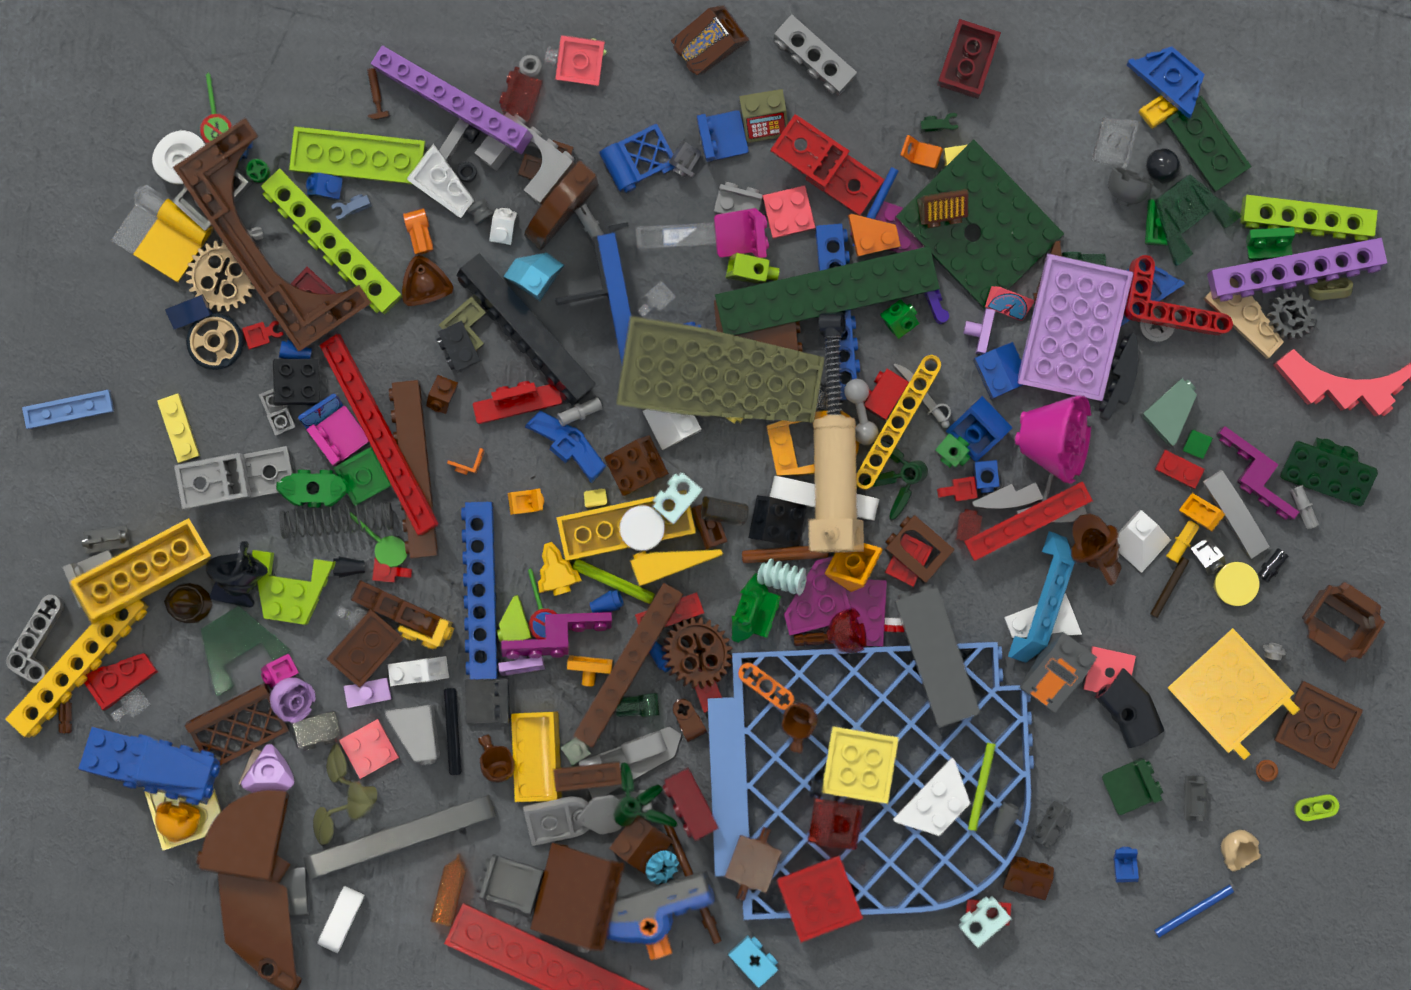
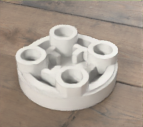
M637 506L627 511L620 523V533L624 542L631 548L649 550L661 541L664 535V522L660 514L653 508Z

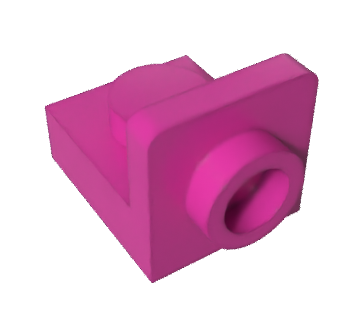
M289 654L261 668V677L270 688L274 687L279 681L291 678L299 673Z

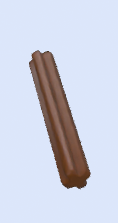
M809 546L742 551L743 563L768 562L771 558L774 561L827 558L829 556V553L810 551Z

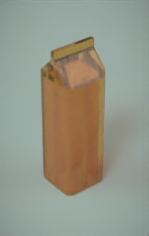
M458 853L457 858L444 866L431 922L451 927L453 925L467 871L460 859L461 853Z

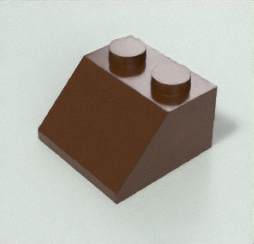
M638 815L631 825L623 829L609 849L646 875V865L649 859L657 852L667 851L674 840L650 821Z

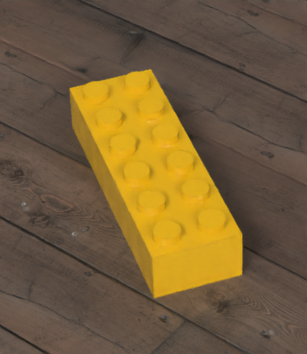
M682 490L678 491V493L681 495L687 494V491ZM656 496L556 517L565 560L571 561L631 548L624 542L621 536V520L627 511L637 506H647L656 510L653 507L655 505L653 499ZM667 499L663 502L662 507L665 511L671 512L675 509V502ZM690 506L674 524L658 512L664 522V535L661 541L696 534Z
M188 518L71 580L70 588L93 625L202 567L210 560L211 555Z

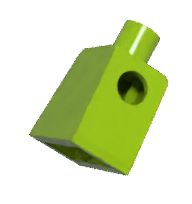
M740 253L729 256L726 278L757 284L766 282V279L778 280L779 268L769 266L768 259ZM754 267L757 268L758 274L754 272Z

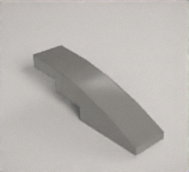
M1220 470L1204 480L1203 483L1217 508L1225 513L1224 518L1235 537L1239 539L1248 557L1252 559L1270 546L1225 473Z

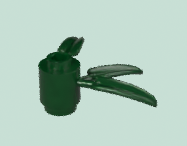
M881 439V445L883 447L888 448L892 446L890 443ZM896 447L890 459L896 463L901 462L904 464L901 473L896 474L894 471L882 473L873 485V487L896 483L897 478L901 477L907 483L906 487H901L890 512L891 520L896 519L906 506L912 494L911 490H909L911 484L923 481L928 475V468L924 462L915 460L908 463L903 459L904 454ZM871 477L865 479L862 485H869L871 483Z
M622 762L621 783L622 789L626 791V797L620 801L614 810L613 816L616 824L622 827L629 826L639 815L646 817L648 821L677 827V821L664 813L648 809L646 813L640 812L641 805L645 806L662 792L663 788L660 785H654L639 794L637 799L630 797V791L634 790L633 776L629 765Z

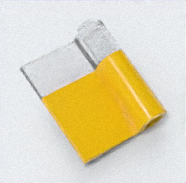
M147 185L144 187L140 186L133 196L135 198V206L115 233L111 242L178 283L188 269V263L193 262L192 255H197L199 253L198 249L202 248L213 231V226L211 225L204 231L173 201Z

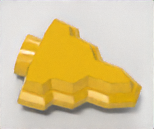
M552 542L544 544L542 553L544 565L540 569L541 579L538 581L539 593L553 591V595L557 596L570 592V585L582 581L578 570H573L570 562L562 558L560 550Z

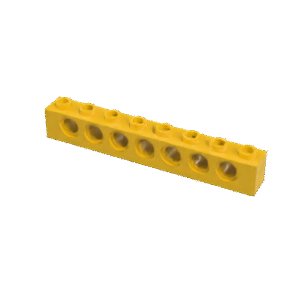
M140 599L123 608L128 611L127 619L123 621L120 619L119 614L121 610L103 620L93 625L91 624L5 720L22 736L28 738L31 736L35 737L42 730L43 727L41 725L46 719L50 720L56 715V708L61 702L65 704L72 697L73 694L71 692L76 686L79 688L87 680L85 675L91 670L95 671L102 664L101 659L106 653L109 655L117 647L116 642L121 637L125 638L131 632V626L136 620L139 622L147 614L146 609L149 606ZM111 625L113 627V634L110 637H106L104 633L105 628ZM93 642H97L98 650L92 654L90 652V645ZM81 658L83 660V667L77 670L75 668V661ZM66 674L68 683L66 686H61L60 678ZM48 691L53 693V700L50 703H47L45 700V694ZM35 707L38 710V716L33 720L30 717V711Z

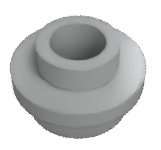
M527 55L520 61V71L527 77H534L541 71V62L536 56ZM533 63L535 65L534 69L528 70L526 68L527 64Z

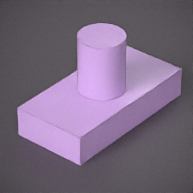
M986 308L982 324L969 321L965 323L963 334L979 337L975 352L977 354L983 355L986 353L995 310Z
M520 656L514 659V661L498 663L501 676L545 670L542 657L527 659V656Z
M388 678L365 682L360 688L356 684L344 686L348 708L392 699Z

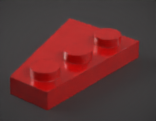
M142 653L89 672L85 675L87 680L84 684L101 709L105 711L155 675L158 670L147 654Z

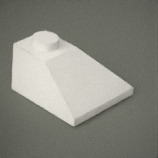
M1142 510L1137 511L1118 532L1119 553L1141 573L1171 541L1159 525Z

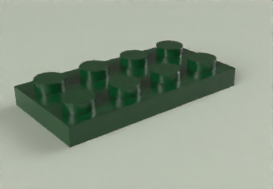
M1202 96L1197 98L1190 119L1178 111L1164 121L1214 193L1252 167Z

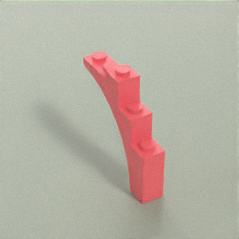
M1294 349L1290 350L1273 364L1307 405L1313 402L1315 405L1325 398L1323 394L1325 392L1341 411L1346 408L1351 410L1359 403L1357 400L1359 398L1374 417L1380 414L1385 416L1393 409L1391 405L1396 401L1391 396V393L1396 395L1404 388L1402 384L1409 379L1411 381V363L1388 376L1364 380L1337 377L1321 371L1307 362Z

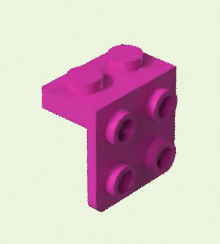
M756 208L718 214L714 217L716 249L719 257L750 252L759 258L767 257L766 249L769 248L768 239L765 236L767 220Z

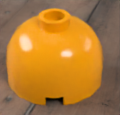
M172 802L159 804L156 810L155 825L159 833L169 841L180 842L191 837L197 831L200 822L198 808L183 802H179V806H171Z

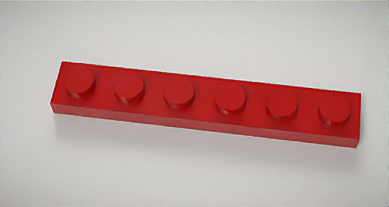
M1082 481L965 540L964 543L973 561L1093 500Z

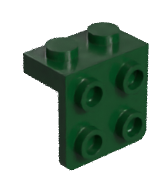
M1143 758L1116 768L1102 776L1107 792L1119 815L1128 813L1150 802L1157 803L1162 800L1161 794H1163V790L1158 781L1154 782L1151 775L1154 773L1153 767L1149 761L1146 762Z

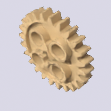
M214 241L213 248L207 243L205 244L206 251L199 248L200 256L192 255L195 263H188L193 268L192 271L186 272V274L192 276V279L186 281V283L193 284L189 291H196L195 297L203 294L209 303L210 310L217 305L219 312L223 306H225L227 311H230L231 304L236 309L239 308L238 301L246 304L244 296L252 297L253 295L249 292V289H255V287L243 270L238 276L231 273V266L238 262L223 242L222 246H219L218 241ZM215 255L221 259V265L218 268H213L210 265V259ZM229 257L230 262L225 270V275L228 278L227 280H222L219 292L216 295L214 292L220 280L217 273L223 271L226 258ZM206 276H210L214 281V285L210 289L205 288L202 283ZM226 284L233 285L235 291L232 296L224 294L223 288Z

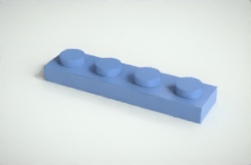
M110 390L22 407L26 429L114 412Z

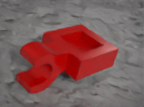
M975 477L953 479L951 487L937 489L938 498L954 495L955 502L978 498Z
M375 558L372 580L395 583L396 576L412 577V569L391 568L387 564H380Z

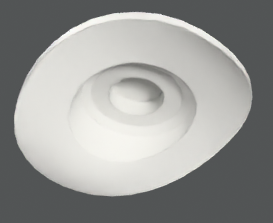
M176 131L168 134L157 144L154 150L152 164L155 172L167 182L183 184L173 167L205 144L199 136L189 131Z

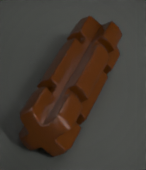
M836 632L794 635L795 646H804V644H835L837 642Z
M72 697L65 704L61 702L58 706V721H61V724H58L59 733L72 732V724H70V721H72V703H70Z

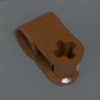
M686 699L675 701L673 713L680 724L679 727L687 742L707 733L703 722L692 704ZM681 703L689 707L686 709L687 713L685 715L682 712L677 713Z

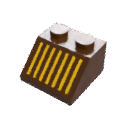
M967 189L924 196L917 199L921 225L927 224L928 228L941 226L940 222L949 221V225L962 223V218L968 217Z

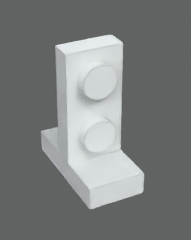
M446 656L388 664L390 686L449 678Z

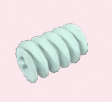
M771 558L767 564L764 562L760 566L757 581L761 585L773 586L775 589L781 588L782 591H789L791 594L797 593L800 596L806 585V569L802 568L798 573V567L793 566L790 571V564L786 563L782 568L781 561H778L774 566V559Z

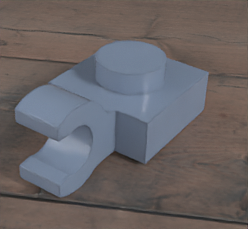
M360 194L350 199L351 202L347 203V205L334 203L331 206L333 210L337 208L342 209V214L336 216V219L343 220L350 214L353 215L372 207L369 197L367 195L363 197Z

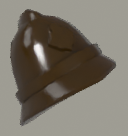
M191 583L178 585L169 591L164 600L167 612L174 619L183 623H198L207 617L213 606L209 593L200 585Z

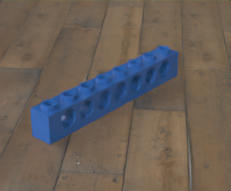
M842 224L816 226L819 271L829 269V266L832 264L839 266L850 264L849 251H845L844 242H848L847 229H843ZM835 242L839 246L838 252H829L827 244ZM847 310L845 311L847 338L839 341V345H841L839 348L840 351H846L849 354V360L846 362L840 361V374L846 372L850 374L852 380L857 379L856 373H860L859 359L855 360L854 351H858L857 338H853L852 329H856L855 316H851V311ZM840 382V386H842L840 387L842 392L840 393L841 401H848L844 394L846 384Z
M465 502V507L461 508L462 521H466V529H462V542L466 543V551H463V565H467V573H463V585L468 589V595H464V609H468V617L464 618L465 631H469V639L465 640V652L469 653L470 660L466 662V675H470V679L498 678L493 502ZM477 518L483 521V528L479 531H475L472 528V522ZM477 540H481L484 544V549L480 553H476L472 549L473 543ZM477 562L483 563L485 567L481 575H476L473 572V566ZM478 584H482L485 587V594L481 597H477L473 591L474 587ZM478 606H482L486 610V615L482 619H478L474 615V610ZM479 628L484 629L487 633L483 641H478L475 638V632ZM479 650H483L487 654V660L484 663H479L475 658Z

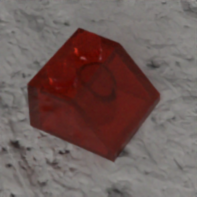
M815 798L807 842L826 847L856 850L864 806Z

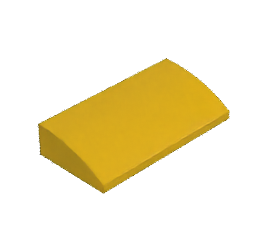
M558 711L512 713L515 802L561 799L562 791L555 792L553 773L554 768H561Z

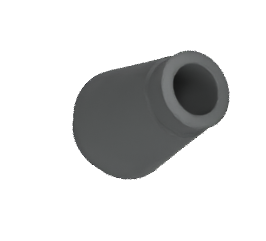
M1004 802L1003 806L1000 805L993 831L1001 836H1005L1019 818L1020 808L1009 802Z

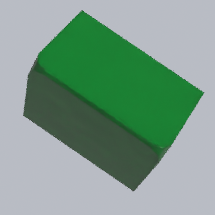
M1191 430L1182 451L1203 459L1213 438Z

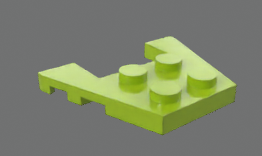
M252 550L253 557L268 568V573L257 581L263 617L284 622L308 624L319 601L321 591L326 586L327 578L331 570L334 569L336 562L314 559L311 581L272 576L274 552Z

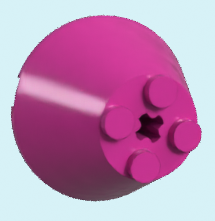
M1078 395L1028 412L1023 411L1020 417V432H1017L1015 437V444L1020 446V451L1023 455L1063 482L1069 484L1075 482V479H1073L1075 475L1080 476L1088 454L1091 437V427L1087 426V416H1091L1088 399L1085 396Z

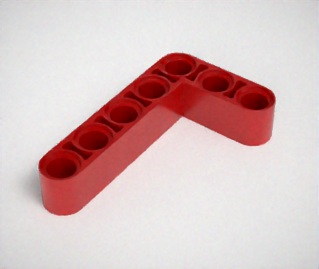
M1142 255L1131 262L1129 271L1134 273L1124 310V315L1127 319L1215 336L1225 334L1232 329L1233 321L1227 314L1150 300L1155 262L1148 255ZM1139 261L1145 263V272L1140 270ZM1137 282L1143 287L1142 293H1139L1135 288ZM1133 304H1136L1140 309L1138 315L1132 310ZM1154 308L1159 309L1161 312L1159 319L1153 314ZM1175 312H1179L1181 314V322L1176 321L1174 316ZM1197 315L1203 320L1202 326L1196 323ZM1218 319L1224 324L1222 330L1217 327Z

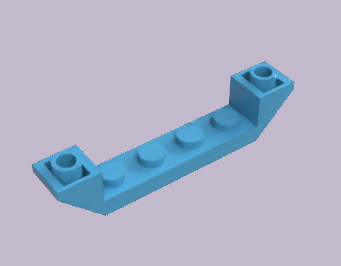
M1051 531L1048 532L1042 552L1053 556L1027 639L1014 636L1008 655L1010 658L1025 663L1048 646L1075 563L1071 556L1072 552L1067 538Z

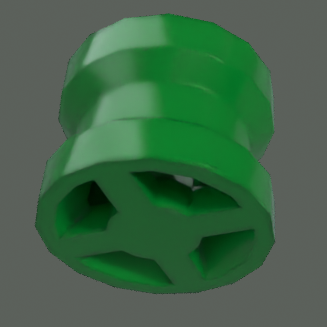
M253 159L247 164L246 173L252 181L263 183L270 176V168L264 161Z

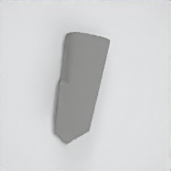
M669 726L625 742L615 749L581 760L579 765L620 761L621 771V763L625 762L629 765L634 780L675 757L681 733ZM622 784L588 789L592 799L609 794L621 787Z

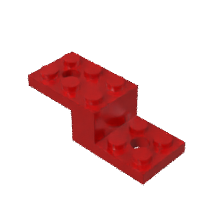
M794 114L770 149V152L806 175V181L859 216H861L885 180L849 156L850 151L796 114ZM798 139L805 140L807 148L803 151L797 150L794 146L795 141ZM851 180H856L860 183L858 191L853 192L848 188V183Z

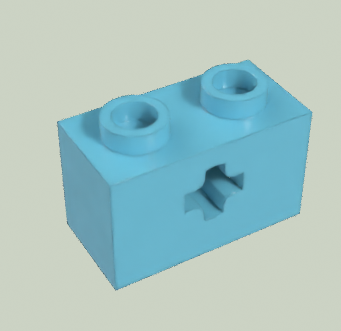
M747 935L728 955L759 988L778 971L776 966L778 961L770 953L766 955L761 950L763 945L755 936L751 939ZM751 955L754 957L760 956L758 965L756 963L750 964Z

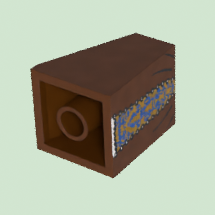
M724 5L708 8L671 40L674 44L675 52L679 56H683L687 62V68L696 75L706 73L749 41Z

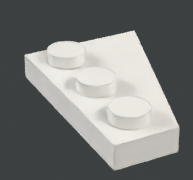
M1065 593L1052 633L1064 632L1067 635H1081V630ZM1037 605L1004 617L1012 638L1014 636L1021 638L1028 636Z

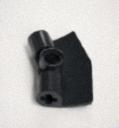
M1124 668L1121 669L1112 684L1103 686L1096 693L1095 699L1111 714L1112 719L1119 724L1127 748L1137 747L1164 732V727L1150 694ZM1124 709H1126L1127 716L1125 719L1122 718V712Z

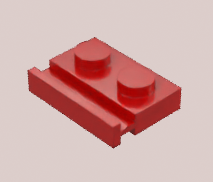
M904 533L900 541L903 549L924 566L933 547ZM894 555L892 556L884 573L914 587L918 576Z

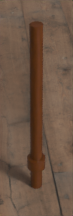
M663 825L667 835L674 840L671 845L685 877L692 875V869L674 827ZM707 906L700 908L703 926L705 929L707 928L713 944L721 942L722 940L715 926L717 922L714 915L711 916Z

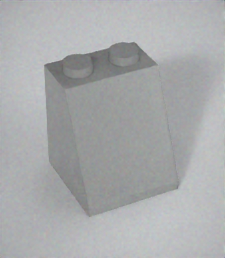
M434 704L385 711L386 717L414 762L420 761V765L435 763V759L440 757Z

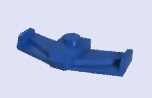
M541 410L526 424V429H530L554 441L549 450L563 462L567 463L573 457L588 477L590 483H593L605 469L606 465L586 440L585 435L577 428H573L568 424L561 426L558 419Z

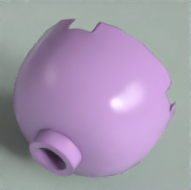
M285 678L279 681L274 686L270 695L271 709L285 722L297 723L303 720L312 710L310 708L312 701L315 703L314 689L311 685L298 678Z

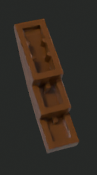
M359 580L351 598L353 602L430 637L434 636L440 619H443L432 612Z

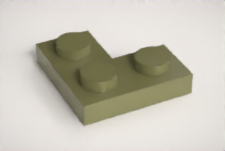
M471 296L442 321L439 326L445 329L462 321L477 351L484 343L473 332L471 327L487 313Z

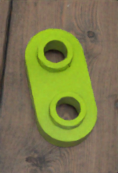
M1329 794L1300 799L1294 806L1296 817L1303 821L1331 817L1339 810L1337 798ZM1326 801L1330 803L1328 809L1323 808V803ZM1306 805L1308 812L1303 814L1301 809Z

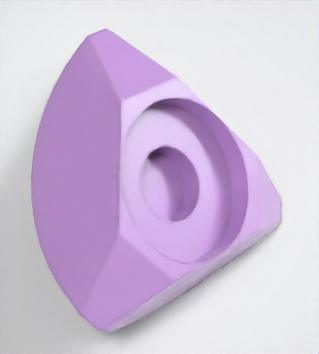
M267 744L246 773L241 785L244 789L253 793L264 790L286 791L293 786L294 777L289 765L280 752L272 744Z

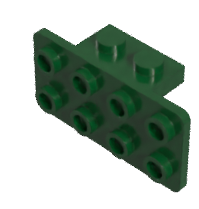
M1316 438L1313 446L1301 441L1294 443L1280 476L1283 480L1303 485L1308 489L1357 506H1362L1378 475V470L1358 462V452L1352 447H1343L1329 439Z

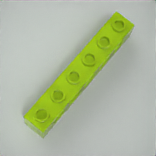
M1246 195L1242 200L1240 224H1246V228L1259 229V226L1268 227L1267 229L1294 227L1295 234H1302L1303 231L1311 232L1312 236L1317 237L1331 234L1335 239H1346V236L1355 237V241L1361 242L1375 237L1378 210ZM1261 209L1269 211V219H1263L1260 216ZM1283 211L1291 214L1290 222L1282 219ZM1304 214L1312 216V224L1305 223L1303 219ZM1327 216L1334 219V227H1329L1326 224L1325 219ZM1348 219H1353L1356 222L1355 230L1348 227Z

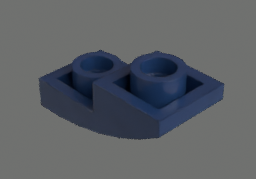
M203 294L165 309L173 329L180 328L212 314Z

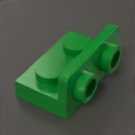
M1294 227L1250 230L1246 238L1248 259H1273L1292 255L1291 243L1295 237Z

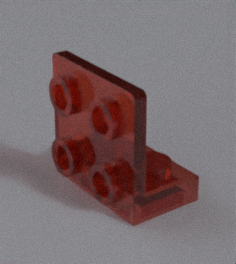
M515 66L514 71H510L506 80L508 89L506 92H502L499 104H501L500 108L504 115L507 112L513 117L517 114L526 123H529L543 81L522 74L520 68Z

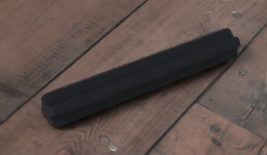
M455 688L444 689L449 774L460 775L461 759L457 695Z

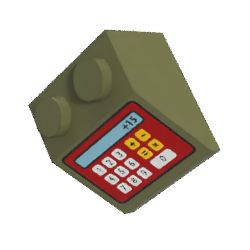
M783 89L739 96L746 142L751 143L779 138L788 125Z

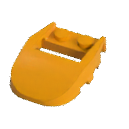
M828 410L816 411L815 419L828 415L826 413ZM841 411V415H844L845 418H851L849 414ZM781 420L766 426L777 476L814 474V464L797 467L789 425L800 423L799 421ZM856 441V456H857V453H858V450H859V443Z

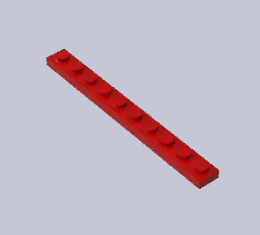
M335 334L319 346L417 535L421 536L438 526L439 523L340 334Z

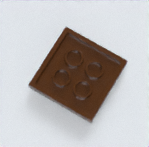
M1301 681L1292 700L1300 710L1295 715L1289 710L1287 711L1274 741L1335 770L1363 710L1305 681Z

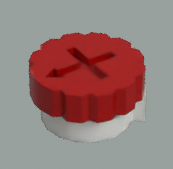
M885 618L884 631L904 632L900 618Z

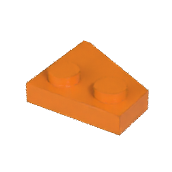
M855 214L848 215L857 256L901 246L895 224Z

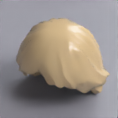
M1237 830L1227 835L1222 841L1221 851L1225 858L1224 862L1232 872L1245 868V866L1261 857L1259 854V841L1251 833L1245 830Z

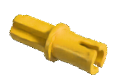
M1189 520L1180 535L1175 537L1176 541L1166 557L1178 563L1187 547L1190 548V542L1199 530V525Z

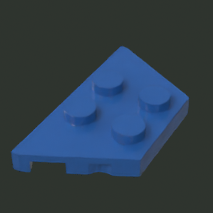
M1172 46L1162 49L1160 52L1146 54L1145 57L1134 60L1132 58L1128 60L1127 66L1188 119L1191 118L1204 78L1202 71Z
M1140 261L1139 268L1141 271L1144 272L1146 270V265L1144 262ZM1155 266L1150 300L1159 302L1185 283ZM1137 282L1135 288L1139 293H1142L1143 287ZM1133 304L1132 310L1138 315L1140 309L1136 304ZM1124 314L1121 326L1130 321Z

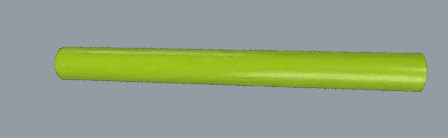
M987 742L969 821V830L977 831L996 745Z

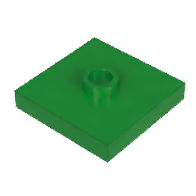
M372 446L333 467L337 476L342 477L348 483L347 494L354 506L392 486Z

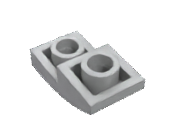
M273 388L259 394V397L276 436L296 426L288 405L274 406Z

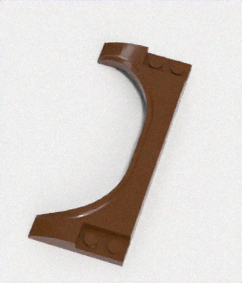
M244 118L176 164L173 169L298 351H301L372 302L360 285L347 291L333 294H318L304 291L284 280L269 264L242 224L234 202L233 184L237 166L248 146L258 137L251 124Z

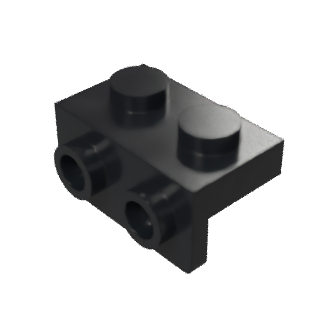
M462 321L438 331L440 337L437 338L441 350L446 349L449 355L446 360L451 370L455 369L459 373L463 369L481 361Z

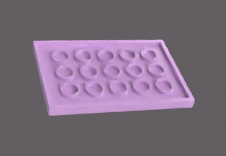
M1047 253L1018 374V383L1103 401L1134 272Z

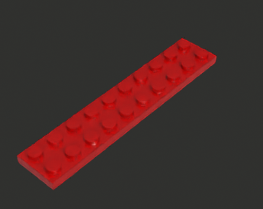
M465 903L462 904L444 943L542 990H651Z

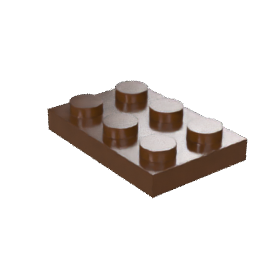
M369 609L326 659L360 688L404 637L372 609Z

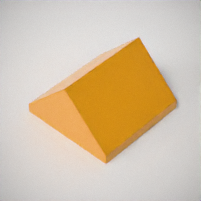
M864 543V552H835L825 571V575L850 592L864 587L883 550L880 547Z

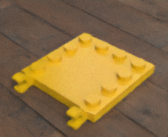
M1233 628L1167 687L1228 753L1234 749L1243 760L1250 753L1240 742L1282 704L1293 715L1300 710L1290 699L1294 694L1291 689Z

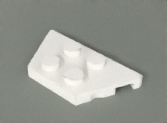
M951 758L893 820L897 823L940 836L970 804L955 760Z

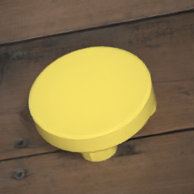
M1228 563L1216 574L1214 590L1218 597L1226 604L1242 606L1248 604L1256 597L1259 590V578L1255 570L1246 563Z

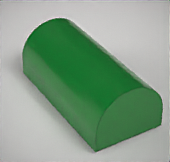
M1148 200L1145 233L1146 245H1168L1171 201Z

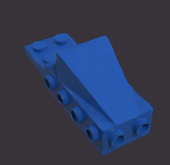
M92 727L78 769L124 782L123 786L136 789V786L151 794L156 795L157 792L165 793L167 798L177 800L180 797L186 799L185 802L198 805L199 803L208 804V800L213 794L215 778L220 771V762L214 757L213 753L201 750V753L193 752L191 747L180 745V748L173 747L171 742L165 740L158 742L146 735L139 734L138 737H130Z

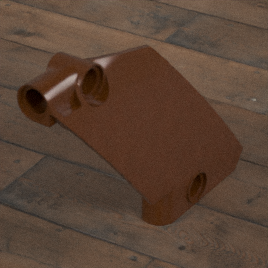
M277 856L272 882L218 874L225 943L255 969L261 978L281 990H297L302 982V978L296 975L288 891L286 887L280 884L291 864ZM272 964L274 967L273 974L265 976L263 973L264 967Z

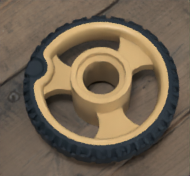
M212 313L191 325L186 343L189 355L198 365L209 370H221L234 364L240 357L244 346V339L241 328L232 318L224 314ZM218 321L217 330H209L204 336L197 334L199 328L205 323ZM233 330L236 344L232 354H229L225 351L228 345L225 335L228 331ZM214 336H219L220 344L217 347H211L210 340ZM204 346L210 352L216 353L217 361L209 362L204 360L197 353L196 349Z

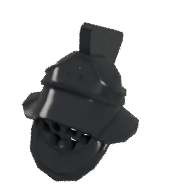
M247 541L240 543L238 553L220 555L211 558L206 563V574L215 581L210 594L212 600L249 608L254 606V600L249 592L252 589L254 590L253 587L257 584V581L268 573V568L255 559L251 553H247L249 547Z

